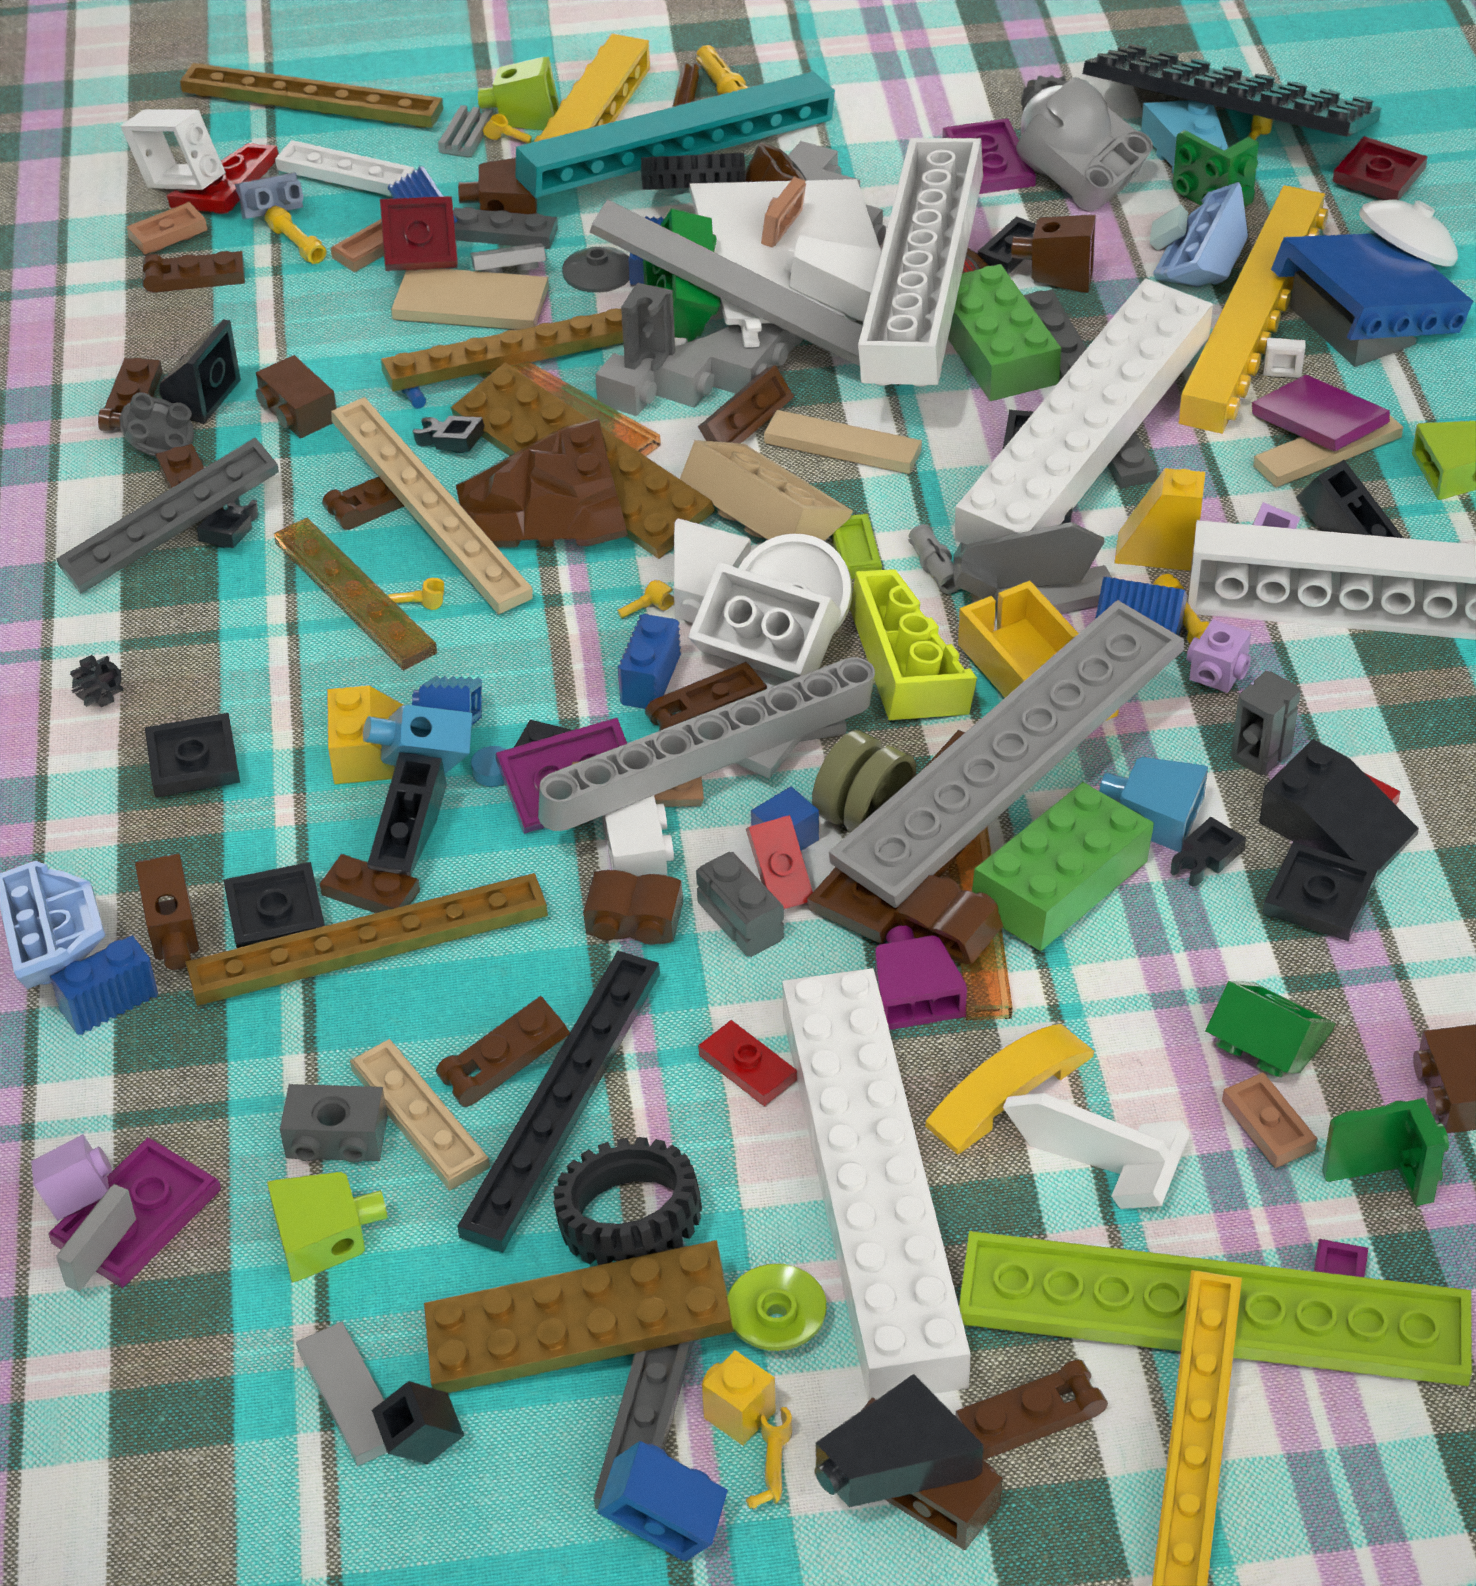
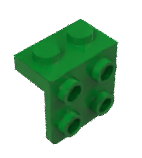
M1183 130L1176 136L1173 174L1174 191L1201 206L1203 205L1201 200L1208 192L1239 182L1242 187L1244 207L1248 206L1253 202L1255 196L1254 186L1256 168L1258 166L1259 142L1247 137L1230 148L1222 150L1198 136Z
M1425 1098L1410 1101H1394L1386 1106L1362 1111H1346L1330 1121L1322 1173L1327 1182L1398 1169L1415 1207L1434 1203L1438 1182L1443 1179L1442 1161L1444 1152L1449 1150L1448 1135L1443 1124L1436 1123Z

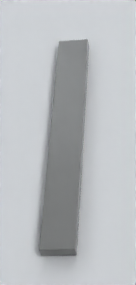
M608 199L593 221L590 233L859 366L858 343L863 328L862 325Z

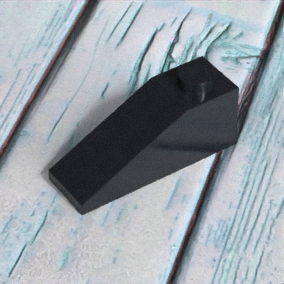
M1345 460L1317 476L1295 497L1321 531L1404 538Z
M399 752L367 863L368 869L408 876L412 875L437 822L447 786L441 758Z

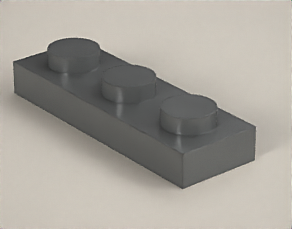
M470 207L454 208L453 214L458 221L454 224L456 241L509 246L541 243L545 249H550L558 230L557 217L544 216L542 214L530 215L509 213L504 210H476Z

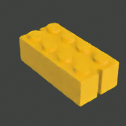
M1030 580L998 593L997 630L995 631L996 600L992 596L959 608L958 645L1005 698L1079 634ZM1119 709L1116 712H1114L1107 720L1118 716Z

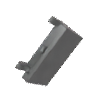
M637 283L621 306L625 368L635 370L641 365L643 359L651 358L654 359L651 361V371H656L662 367L669 355L673 356L675 353L673 290Z

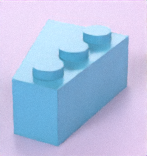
M1193 100L1143 103L1141 132L1151 139L1153 146L1156 148V156L1161 161L1167 160L1171 164L1173 174L1176 136L1183 130L1198 136L1222 150L1228 149L1214 105Z

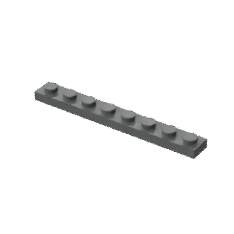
M1053 290L1036 291L1023 295L1061 347L1060 381L1087 348ZM1134 432L1107 465L1119 488L1157 480V467L1137 433Z

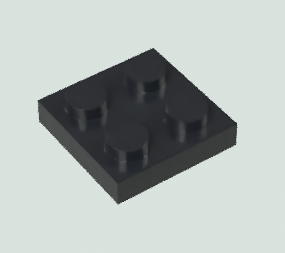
M229 713L145 727L155 798L240 783Z
M1293 842L1267 894L1262 914L1349 941L1377 880L1378 868Z
M311 862L223 879L236 948L325 926Z

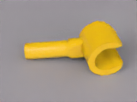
M502 114L493 115L483 128L484 135L492 140H498L502 133L527 144L532 140V136L508 125V120Z
M1253 115L1251 132L1248 137L1256 140L1260 134H1269L1272 129L1273 119Z
M429 578L423 582L422 590L388 594L389 604L422 602L425 608L436 610L443 603L445 584L439 578Z
M653 580L646 587L643 596L618 609L617 612L620 618L623 619L651 604H654L663 611L667 610L674 604V597L669 594L673 589L662 581Z

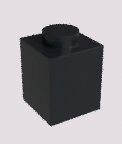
M408 1381L372 1409L386 1451L394 1456L429 1464L464 1437L448 1393Z

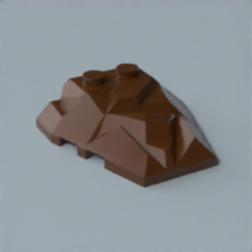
M599 418L562 427L456 485L459 505L496 547H518L521 540H539L541 547H554V540L576 539L577 546H592L628 536Z

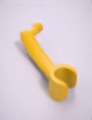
M787 1407L780 1408L783 1424L781 1426H772L767 1422L765 1415L761 1416V1433L764 1441L767 1443L765 1484L768 1490L749 1496L746 1499L749 1509H755L758 1505L770 1500L777 1504L781 1499L783 1445L792 1436V1415Z

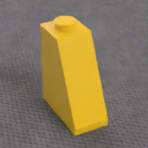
M1165 468L1119 530L1114 563L1191 571L1196 521L1201 518L1206 472Z

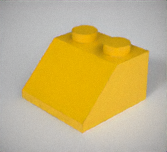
M370 685L327 689L328 750L334 784L392 779L395 766L382 762V745L364 742L363 728L368 716L388 719L403 704Z

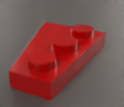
M247 143L221 160L225 174L203 190L187 189L182 193L174 190L166 197L170 208L190 202L199 211L215 212L216 214L230 212L240 201L235 184L258 180L266 174L276 162L275 158L279 155L277 146Z

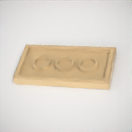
M442 268L406 270L391 308L392 319L513 330L535 327L549 289L548 277Z

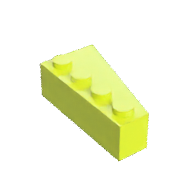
M896 569L857 571L850 611L867 660L875 669L874 680L888 719L901 720L969 715L977 677L970 668H963L959 662L960 654L952 644H945L938 634L939 626L932 617L927 618L919 609L920 601Z

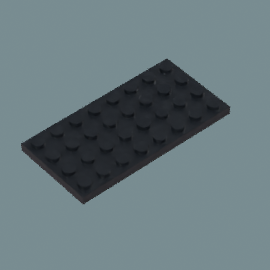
M1128 44L1127 48L1118 47L1117 51L1108 50L1107 54L1098 53L1097 57L1085 60L1082 74L1345 137L1378 122L1382 109L1372 106L1373 100L1363 97H1353L1352 100L1339 98L1340 93L1337 91L1320 89L1319 93L1307 91L1308 85L1288 81L1287 85L1274 83L1275 78L1269 75L1255 74V77L1243 76V70L1223 66L1222 70L1210 68L1211 63L1208 61L1191 59L1190 63L1178 60L1179 55L1160 51L1159 55L1146 53V47Z

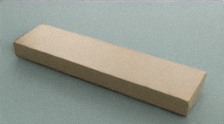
M780 410L775 412L764 432V443L906 474L911 473L922 451V440Z
M1390 415V422L1335 452L1300 437L1255 455L1253 466L1277 488L1402 437L1403 426Z
M390 1039L350 1060L352 1072L364 1086L383 1087L387 1115L449 1191L490 1168L488 1156Z

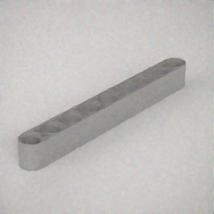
M858 657L846 658L550 773L540 782L538 819L545 828L552 831L568 830L859 714L870 705L875 669L865 659Z

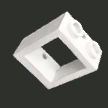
M144 109L120 126L148 188L203 190L225 174V170L199 110ZM162 131H174L188 164H176ZM146 150L149 151L148 157L146 156Z

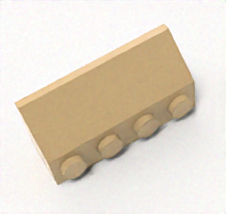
M694 440L680 480L712 500L713 505L718 508L717 513L720 516L732 521L741 522L745 525L744 530L747 533L758 538H766L767 540L785 534H805L825 541L851 517L853 510L746 444Z

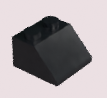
M223 319L198 339L188 352L182 355L179 362L167 376L163 377L159 384V393L162 399L171 403L185 404L190 409V421L205 424L241 381L230 320Z

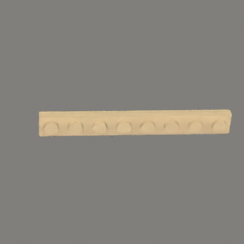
M365 397L331 411L332 423L498 615L532 599L533 588Z

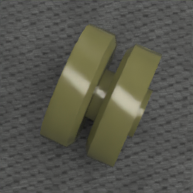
M853 730L845 734L824 759L815 780L812 804L819 810L820 817L833 824H844L848 832L851 833L916 776L917 764L913 756L895 747H883L881 740L863 731Z

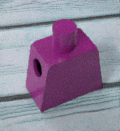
M898 926L891 929L886 936L888 943L880 944L875 948V976L889 1030L966 1017L967 986L940 938L933 935L915 938L912 929L908 926Z

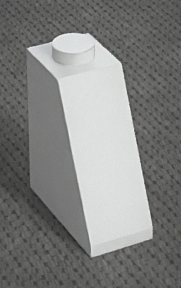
M799 235L795 250L788 249L785 262V271L791 272L789 287L864 322L882 250Z
M679 518L674 523L675 618L694 623L717 563L721 562L739 568L742 561L751 552V538Z

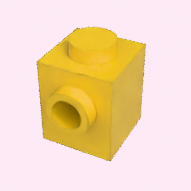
M736 1350L722 1364L719 1362L715 1363L702 1380L704 1419L742 1446L761 1428V1416L765 1415L766 1420H768L776 1412L775 1377Z

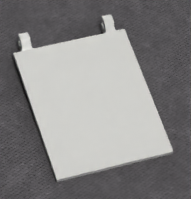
M857 179L805 181L806 190L803 210L773 248L761 244L765 213L772 198H778L790 181L690 184L689 190L696 214L712 218L713 234L716 235L717 239L715 253L850 320H858L789 287L791 272L785 271L788 249L795 250L799 235L880 250ZM721 298L720 304L726 325L738 324L741 326L744 347H759L758 332H761V324L771 322Z

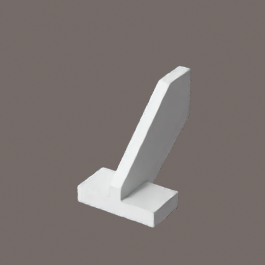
M1045 1093L1007 1097L1003 1106L1030 1147L1120 1174L1112 1193V1198L1120 1209L1162 1206L1190 1135L1182 1120L1141 1124L1137 1131Z

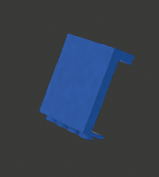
M1377 233L1284 237L1271 268L1279 277L1294 276L1296 271L1303 270L1353 314L1355 319L1347 335L1349 340L1460 333L1474 302L1426 260L1402 250Z

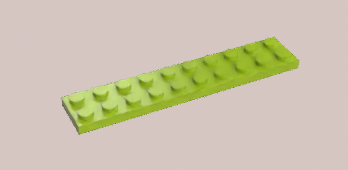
M969 1231L959 1302L963 1325L1181 1351L1191 1270L1242 1278L1233 1358L1469 1386L1471 1380V1290Z

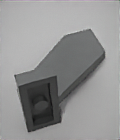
M1073 522L970 544L961 542L953 555L954 585L984 599L989 596L994 597L998 589L1012 588L1029 580L1035 586L1081 583L1105 540L1104 537Z

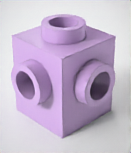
M1212 619L1200 639L1195 637L1189 646L1186 657L1187 661L1191 662L1189 680L1228 693L1237 678L1242 680L1248 671L1251 656L1248 655L1251 632Z

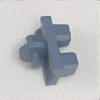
M296 172L235 184L241 202L242 219L263 216L272 206H280L287 211L303 207L302 201L304 197Z

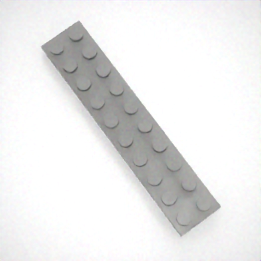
M1117 600L829 851L830 863L897 908L929 875H934L1183 652L1184 639Z

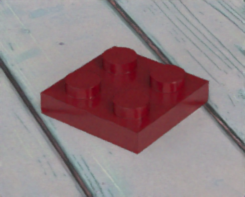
M1363 136L1335 168L1332 182L1343 185L1350 190H1358L1377 196L1381 200H1400L1426 169L1428 156Z
M452 196L380 199L385 271L457 268Z

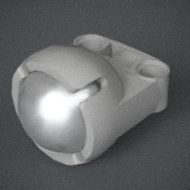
M1073 77L1064 85L1043 89L1028 102L1021 119L1022 136L1016 146L1020 158L1036 172L1049 176L1073 197L1074 202L1079 207L1088 211L1099 209L1125 188L1136 176L1153 149L1152 141L1145 133L1131 127L1107 106L1103 96L1088 81Z

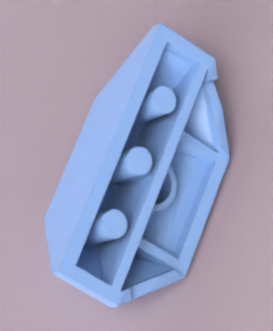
M1239 182L1208 192L1201 200L1203 205L1188 216L1186 235L1167 246L1153 273L1156 280L1199 287L1208 283L1219 284L1230 276L1231 270L1248 238L1243 193Z
M33 861L0 873V911L13 971L16 978L27 989L40 984H50L52 981L49 976L64 970L67 965L74 961L85 959L106 936L90 881L64 871L48 869L46 864L38 861Z

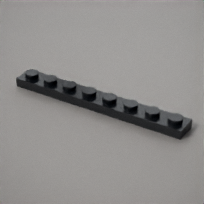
M622 951L616 952L570 1031V1035H568L459 1222L457 1226L459 1238L504 1252L660 976L658 962Z

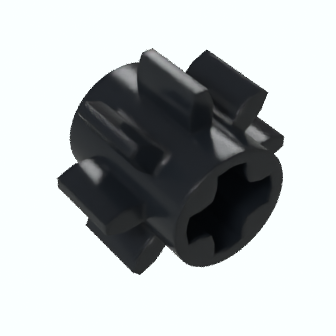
M90 655L80 660L81 667L70 671V675L73 677L72 693H75L79 699L83 700L86 707L96 702L100 707L114 702L113 695L124 689L120 685L122 680L121 669L110 662L109 656L96 660L93 655Z

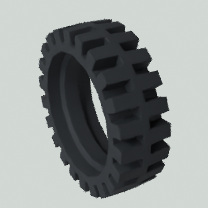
M744 153L642 157L643 190L690 188V184L745 182Z
M637 1137L634 1145H630L628 1138L617 1139V1147L611 1148L609 1143L605 1142L598 1145L599 1153L594 1154L589 1149L581 1154L582 1163L572 1160L567 1165L568 1173L561 1172L557 1179L558 1186L554 1187L553 1192L558 1226L565 1245H568L570 1252L575 1256L580 1255L582 1261L590 1265L595 1260L598 1265H603L613 1261L616 1262L667 1251V1247L671 1249L681 1248L683 1246L682 1237L690 1239L695 1233L694 1225H699L702 1203L693 1165H691L690 1159L685 1153L681 1155L680 1149L676 1146L671 1145L667 1148L665 1141L655 1139L649 1146L647 1137ZM635 1181L656 1182L673 1190L672 1197L659 1210L640 1220L621 1224L599 1223L582 1215L585 1207L597 1195L617 1185Z

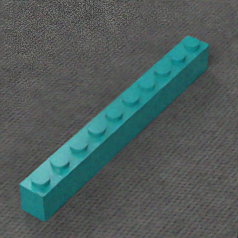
M812 71L517 146L515 178L537 198L640 171L642 157L701 155L831 121L835 90Z

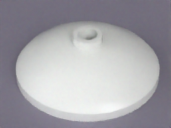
M1400 200L1371 201L1364 204L1359 211L1361 219L1373 231L1416 257L1448 267L1453 266L1458 259L1457 247L1449 231L1433 216L1435 210L1421 201H1416L1414 205Z
M785 534L771 538L753 549L739 566V569L830 597L841 611L834 633L848 614L853 592L848 567L840 554L831 545L817 537L805 534Z

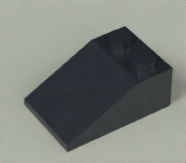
M1312 739L1264 786L1259 819L1260 824L1293 842L1378 868L1377 877L1418 835L1419 828L1349 757L1315 739Z

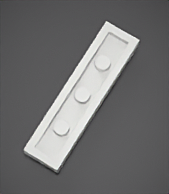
M293 140L275 158L278 171L296 172L297 176L345 185L358 190L376 192L392 197L388 190V185H394L395 180L400 181L401 177H406L407 173L412 174L414 167Z

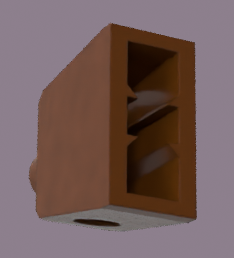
M516 158L481 163L479 165L478 181L458 182L460 204L480 203V210H504L509 213L537 214V198L515 178Z
M1096 215L1055 216L1037 219L1033 238L1013 237L1011 258L1032 260L1031 278L1035 282L1089 293L1094 272Z
M180 853L135 862L147 930L155 959L164 960V965L168 969H183L187 967L185 961L192 960L191 954L196 953L200 948ZM164 896H171L174 898L171 900L159 902V899Z

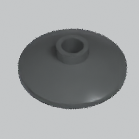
M595 246L584 248L571 254L565 260L562 267L563 277L570 286L581 291L592 293L612 291L622 287L630 280L629 256L625 252L612 247Z

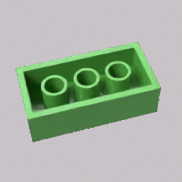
M1001 264L986 266L983 269L962 273L948 340L989 401L1057 385L1060 376L1061 347Z
M1082 782L974 869L972 892L976 894L982 892L990 896L998 905V912L1003 924L1002 928L1042 951L1147 862L1154 822Z

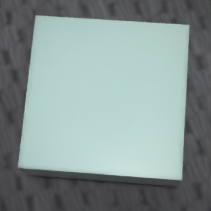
M1181 204L1152 222L1149 243L1157 251L1186 235L1188 212Z

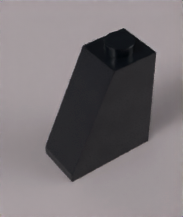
M915 1374L909 1376L815 1443L816 1467L814 1468V1473L818 1482L830 1495L836 1493L849 1508L973 1480L982 1474L983 1444Z

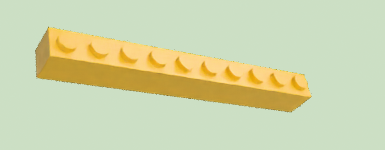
M1283 185L1181 394L1178 424L1223 434L1228 421H1235L1240 407V397L1246 398L1251 381L1250 375L1256 376L1261 361V354L1266 353L1267 338H1271V332L1276 333L1280 323L1281 311L1285 312L1287 310L1291 290H1293L1294 276L1279 277L1271 270L1284 237L1319 236V230H1324L1329 209L1323 208L1325 193Z

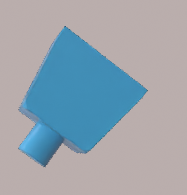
M402 705L388 719L368 716L363 728L364 742L382 745L381 760L385 764L396 766L399 752L441 758L444 773L446 774L470 754L472 713Z
M1141 757L1136 760L1129 778L1106 772L1102 778L1099 791L1154 822L1152 842L1181 852L1184 840L1190 833L1205 797L1208 766Z

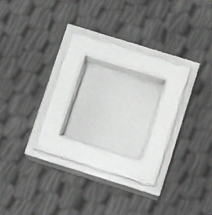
M1267 338L1263 376L1300 378L1304 361L1305 340Z

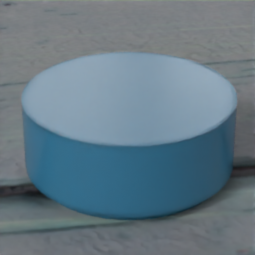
M488 746L478 750L471 759L472 775L479 784L490 787L505 784L495 758L497 752L507 750L506 748Z

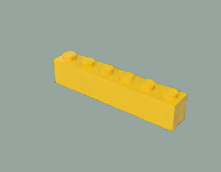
M611 34L605 44L599 47L596 57L591 63L587 64L584 74L579 81H575L570 94L561 101L560 108L553 117L549 118L546 128L541 135L535 138L534 142L615 122L650 70L649 40Z

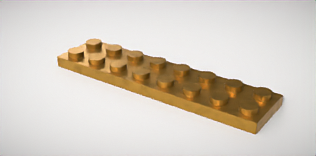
M507 363L501 365L451 407L453 416L483 418L485 427L481 437L509 456L562 427L591 420ZM602 427L607 447V456L628 533L626 537L660 559L674 547V523L679 518L700 524L715 511L713 502Z

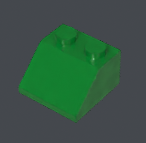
M1228 981L1205 1032L1218 1038L1215 1045L1236 1056H1241L1244 1051L1259 1059L1256 1064L1257 1067L1282 1078L1284 1072L1287 1074L1302 1072L1332 1033L1336 1023L1255 982Z

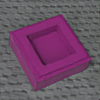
M1319 1239L1314 1272L1365 1277L1369 1248Z

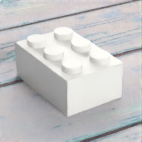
M718 562L688 638L702 652L738 664L747 662L753 669L792 680L795 676L800 677L820 668L841 611L830 597Z

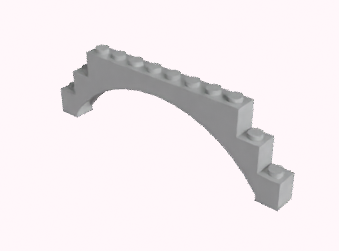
M800 141L788 155L792 160V166L802 174L805 181L855 179L841 175V167L838 166V151ZM866 205L880 246L886 234V226L883 225V209ZM773 323L761 324V332H758L759 347H744L741 326L738 324L731 325L708 336L675 346L673 356L669 355L662 367L656 371H651V361L654 359H643L641 365L633 370L625 368L624 356L614 353L595 374L597 404L638 416L647 404L652 403L655 396L695 407L704 395H708L713 387L736 394L764 369L774 365L776 367L783 365L790 351L795 345H799L803 338Z

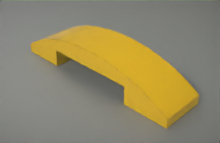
M1062 1024L1051 1025L1031 1032L994 1054L970 1073L936 1107L925 1121V1127L959 1155L992 1131L993 1118L1004 1111L1003 1106L1007 1097L1026 1095L1052 1075L1061 1081L1094 1057V1050Z

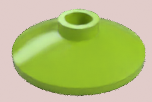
M774 1263L755 1267L740 1276L728 1293L734 1332L743 1341L759 1349L782 1351L801 1346L819 1332L826 1318L827 1302L821 1285L811 1274L792 1265ZM773 1314L783 1315L782 1317L778 1318L770 1317Z

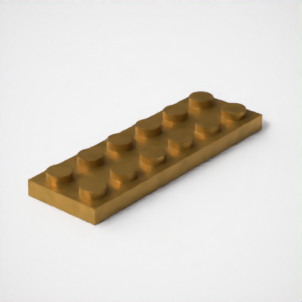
M717 1240L424 1303L431 1386L434 1389L447 1393L734 1332Z

